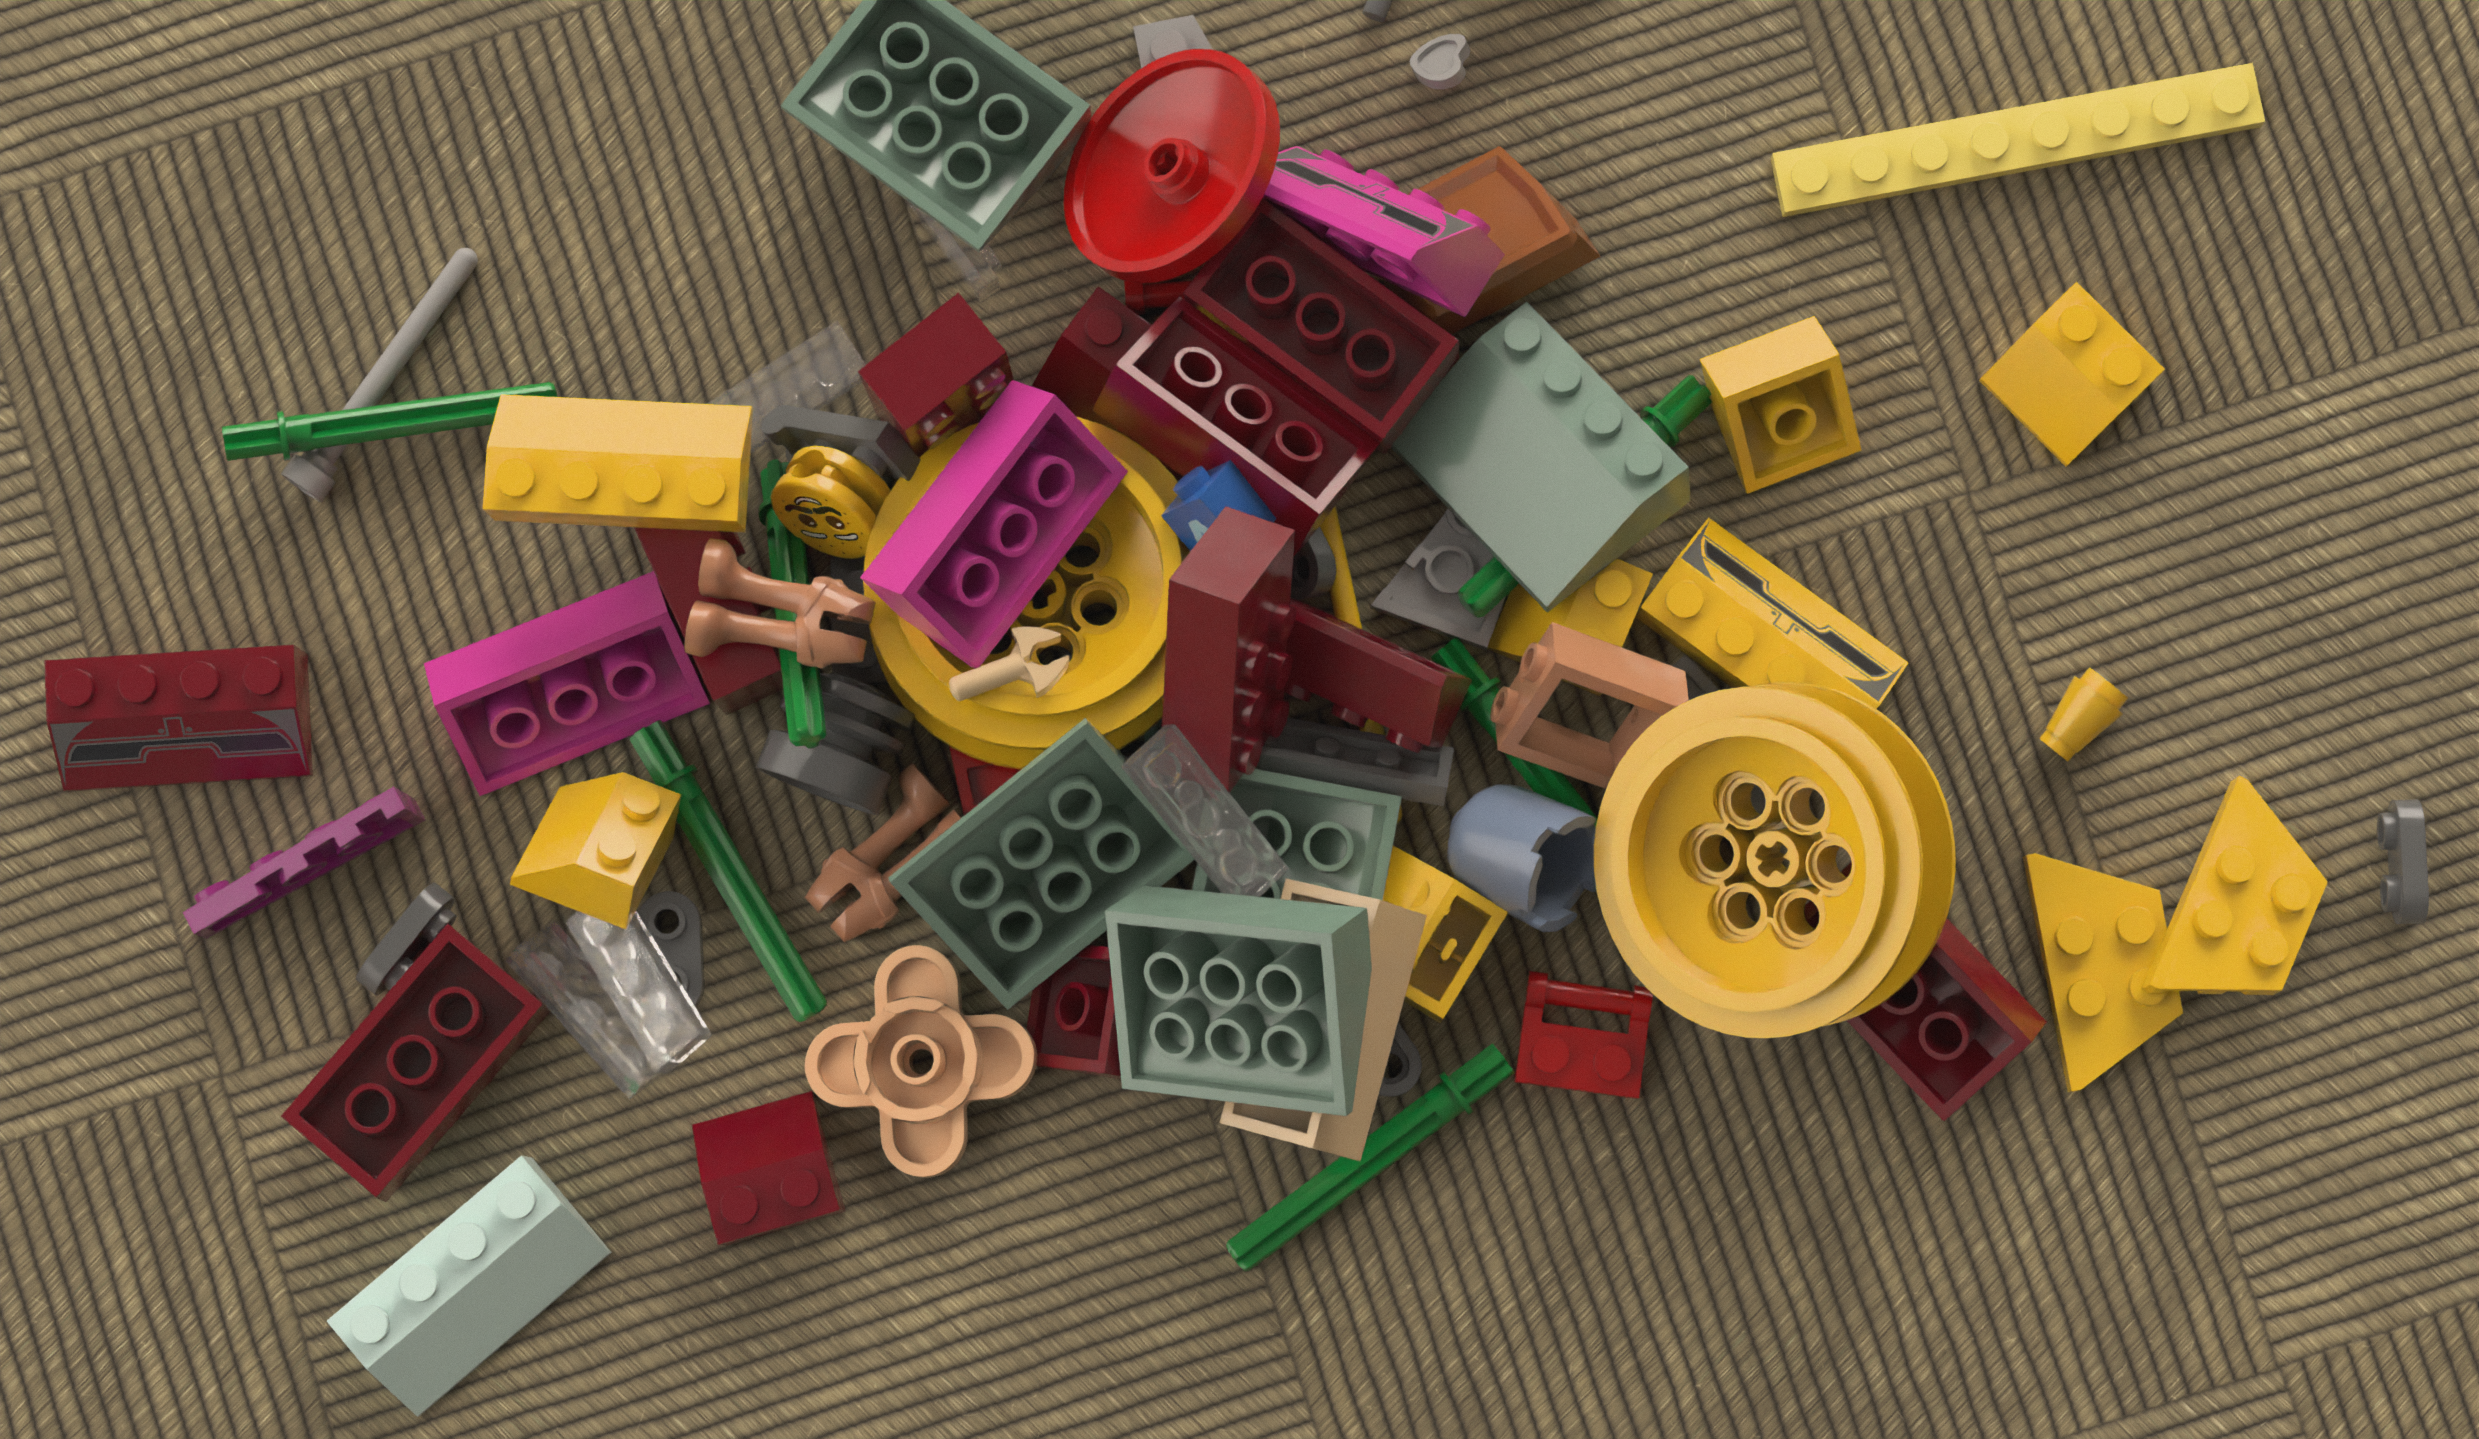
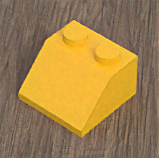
M2076 282L2006 351L1979 381L2067 467L2165 368Z
M1815 316L1699 359L1706 387L1711 392L1709 398L1712 400V410L1747 494L1862 451L1840 354Z
M1615 559L1548 613L1519 583L1508 596L1487 649L1521 663L1527 647L1533 642L1538 644L1552 622L1622 648L1653 573L1620 559ZM1562 679V681L1577 686L1595 695L1601 696L1602 694L1598 691Z
M624 772L559 787L511 876L510 885L620 928L627 929L673 840L681 794Z

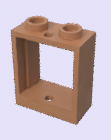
M1552 622L1539 643L1533 642L1527 647L1520 663L1519 673L1510 687H1502L1493 701L1490 717L1491 721L1496 724L1497 750L1607 789L1608 783L1619 762L1637 738L1662 715L1678 705L1689 701L1686 672ZM1562 679L1634 705L1609 743L1537 717Z

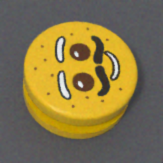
M808 446L797 451L789 462L786 474L780 477L772 491L771 503L781 523L807 545L828 555L855 559L865 556L876 516L891 490L875 471L852 455L829 447Z

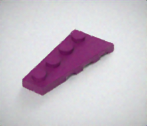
M393 786L340 819L314 829L304 837L303 841L284 852L279 850L257 860L249 866L251 872L229 884L228 880H223L203 889L194 896L197 904L182 913L193 934L207 939L426 821L416 800Z

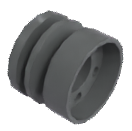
M820 673L826 737L819 741L818 747L808 749L806 746H794L789 740L788 731L770 730L755 768L775 779L816 796L861 812L878 815L893 777L881 767L870 762V757L873 750L887 754H902L905 745L901 741L881 732L883 725L904 731H911L915 722V714L897 705L886 693L872 686L840 674ZM782 698L779 707L786 712L785 698Z

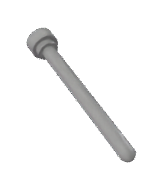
M461 248L455 252L342 410L377 405L476 267L478 258L472 249ZM347 445L318 448L313 451H306L302 456L295 454L281 475L298 489L322 503L336 483L332 479L338 470L334 463Z

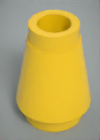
M2089 667L2080 679L2074 675L2046 726V731L2039 739L2069 762L2075 753L2081 751L2123 715L2119 709L2127 701L2128 697Z

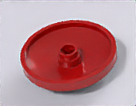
M1190 49L1166 55L1142 67L1123 81L1104 100L1091 117L1075 146L1068 166L1064 186V216L1070 236L1079 251L1109 275L1133 283H1155L1175 278L1197 268L1221 251L1253 215L1267 190L1275 169L1280 143V122L1275 100L1264 81L1235 57L1212 49Z

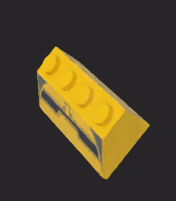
M1709 517L1667 570L1635 616L1732 688L1752 687L1779 682L1821 685L1842 691L1877 709L1908 665L1906 660Z

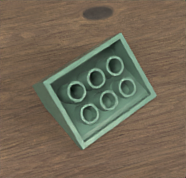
M862 0L780 105L781 109L979 253L1053 175L1077 144L1083 130L1091 120L1090 104L946 0Z
M1525 302L1487 331L1471 346L1446 374L1391 446L1392 450L1547 613L1691 501L1689 467L1528 302Z
M1084 718L890 875L888 879L895 889L1008 1010L1107 930L1106 909L1142 885L1161 887L1201 855L1202 851L1188 824L1154 785Z
M1255 769L1251 775L1243 774L1229 795L1211 789L1200 846L1202 854L1198 857L1192 890L1280 899L1285 880L1291 879L1383 901L1402 796Z
M1142 885L1105 910L1122 1089L1347 1116L1353 1111L1372 972L1367 908Z

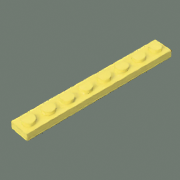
M2253 63L1776 152L1772 154L1770 159L1782 217L2260 128L2265 123V117Z

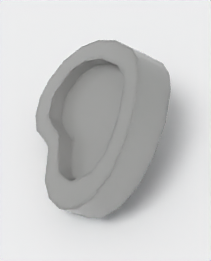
M1461 34L1439 36L1421 46L1411 56L1410 65L1418 81L1432 89L1452 88L1461 83L1465 78L1466 71L1463 63L1470 54V47L1465 37Z

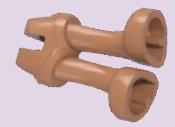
M712 538L708 540L702 556L698 580L699 592L702 596L716 599L741 600L778 608L797 614V618L795 621L757 617L727 610L718 604L697 600L692 606L687 623L685 653L703 657L713 653L722 644L744 642L797 652V662L821 669L832 663L863 662L867 645L866 640L837 630H823L820 624L822 616L836 618L837 621L871 624L875 601L848 589L842 580L831 577L817 576L811 585L774 580L748 571L737 562L735 550L730 543L725 540Z
M913 763L906 767L899 775V785L903 798L895 813L881 828L851 852L844 847H840L828 859H825L822 863L821 874L811 885L804 897L818 913H821L845 896L851 887L855 886L859 890L861 897L855 902L852 901L830 926L844 943L870 929L883 928L886 923L890 922L898 914L900 909L896 901L902 895L890 883L888 877L962 818L953 809L938 823L936 829L923 843L884 874L879 872L878 868L912 834L951 805L944 795Z

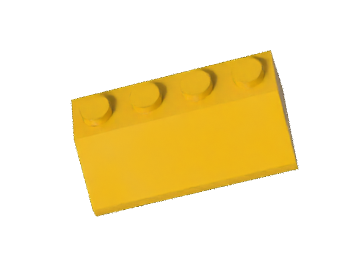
M501 395L487 444L483 510L494 521L746 533L753 408L752 406Z

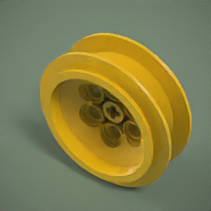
M1079 417L1077 418L1128 471L1070 547L1072 549L1080 545L1089 546L1097 552L1099 557L1092 565L1081 568L1068 563L1064 555L1038 589L1043 590L1044 598L1047 597V607L1034 609L1033 601H1030L1005 633L1012 640L1008 649L999 654H989L981 664L983 666L1010 656L1016 645L1012 637V628L1029 626L1058 632L1061 635V641L1051 646L1066 648L1071 653L1072 659L1061 679L1045 695L1037 698L1033 684L1016 680L963 701H957L950 691V678L975 668L963 662L900 617L863 581L864 596L876 602L872 622L869 624L873 648L891 690L903 707L915 714V720L921 726L953 749L975 759L998 766L1023 769L1084 718L1117 750H1120L1148 732L1162 719L1169 579L1191 552L1161 516L1177 497V494L1173 491L1177 480L1156 457L1135 441L1102 424ZM979 423L954 433L937 447L926 451L919 457L921 459L910 481L902 477L898 479L876 516L868 540L864 572ZM1104 603L1109 605L1116 615L1109 623L1100 626L1088 623L1082 617V613L1091 604ZM1048 647L1035 650L1029 662L1042 666L1043 664L1040 663L1038 657Z
M1779 682L1752 687H1738L1704 694L1678 705L1650 725L1623 756L1608 783L1596 823L1594 839L1596 890L1604 920L1621 956L1635 976L1666 1006L1703 1027L1745 1038L1792 1036L1819 1027L1847 1021L1884 1003L1917 973L1930 955L1948 916L1954 890L1956 852L1952 821L1939 782L1927 760L1912 740L1880 711L1849 694L1821 685ZM1755 785L1761 788L1766 799L1765 809L1762 814L1757 813L1751 803V791ZM1813 790L1818 791L1825 803V811L1820 820L1812 814L1809 807V798ZM1723 837L1730 841L1734 851L1733 861L1730 866L1720 856L1719 846ZM1781 846H1785L1788 850L1785 855L1780 853ZM1840 847L1844 848L1851 857L1852 869L1848 877L1840 873L1836 865V855ZM1784 859L1790 861V865L1788 868H1785V866L1782 864ZM1749 894H1752L1760 905L1761 915L1757 923L1748 916L1746 911V900ZM1808 899L1814 902L1820 914L1819 924L1816 929L1811 927L1805 919L1804 906Z

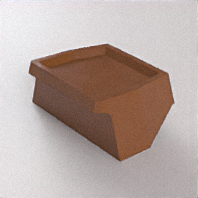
M1498 146L1418 188V190L1427 193L1444 206V211L1456 215L1459 209H1464L1486 222L1491 228L1487 236L1505 254L1466 317L1385 280L1384 284L1386 288L1452 335L1601 256L1578 221L1501 146Z

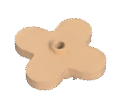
M912 945L898 949L890 954L878 969L874 984L875 1016L870 1021L835 1024L820 1032L808 1048L805 1058V1073L808 1083L815 1094L829 1104L841 1108L877 1107L880 1113L881 1144L889 1161L906 1174L929 1178L946 1173L963 1156L968 1141V1104L973 1101L1006 1099L1022 1091L1035 1073L1037 1049L1028 1030L1007 1016L998 1014L964 1015L962 1011L961 980L954 964L944 954L933 948ZM920 1051H929L934 1058L931 1070L925 1074H918L913 1068V1058Z

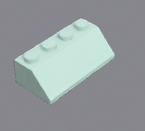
M521 1155L331 1316L327 1322L362 1365L419 1417L612 1252L532 1157Z

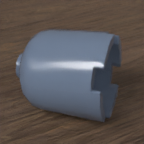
M1497 784L1487 787L1476 793L1456 813L1451 822L1447 851L1451 872L1457 881L1489 899L1516 919L1541 932H1557L1572 923L1577 917V913L1570 909L1578 901L1584 888L1591 892L1596 890L1594 875V839L1596 830L1594 823L1596 819L1587 813L1521 786Z

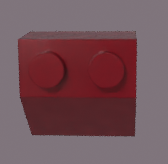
M1086 946L1032 990L1026 1029L1031 1034L1036 1045L1037 1067L1121 1079L1109 947Z
M813 1091L692 1125L701 1185L718 1245H730L846 1212Z

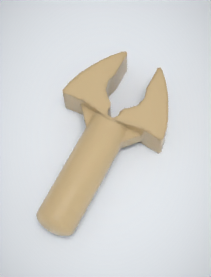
M1039 627L1012 628V637L1016 645L1010 656L950 678L949 687L953 697L957 701H963L1016 680L1033 684L1037 698L1045 695L1055 686L1067 670L1069 656L1067 655L1052 661L1048 665L1042 666L1029 661L1033 652L1038 648H1045L1061 641L1060 633Z

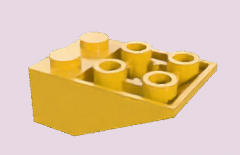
M1393 846L1383 901L1427 915L1404 1001L1441 1023L1508 912L1456 879Z

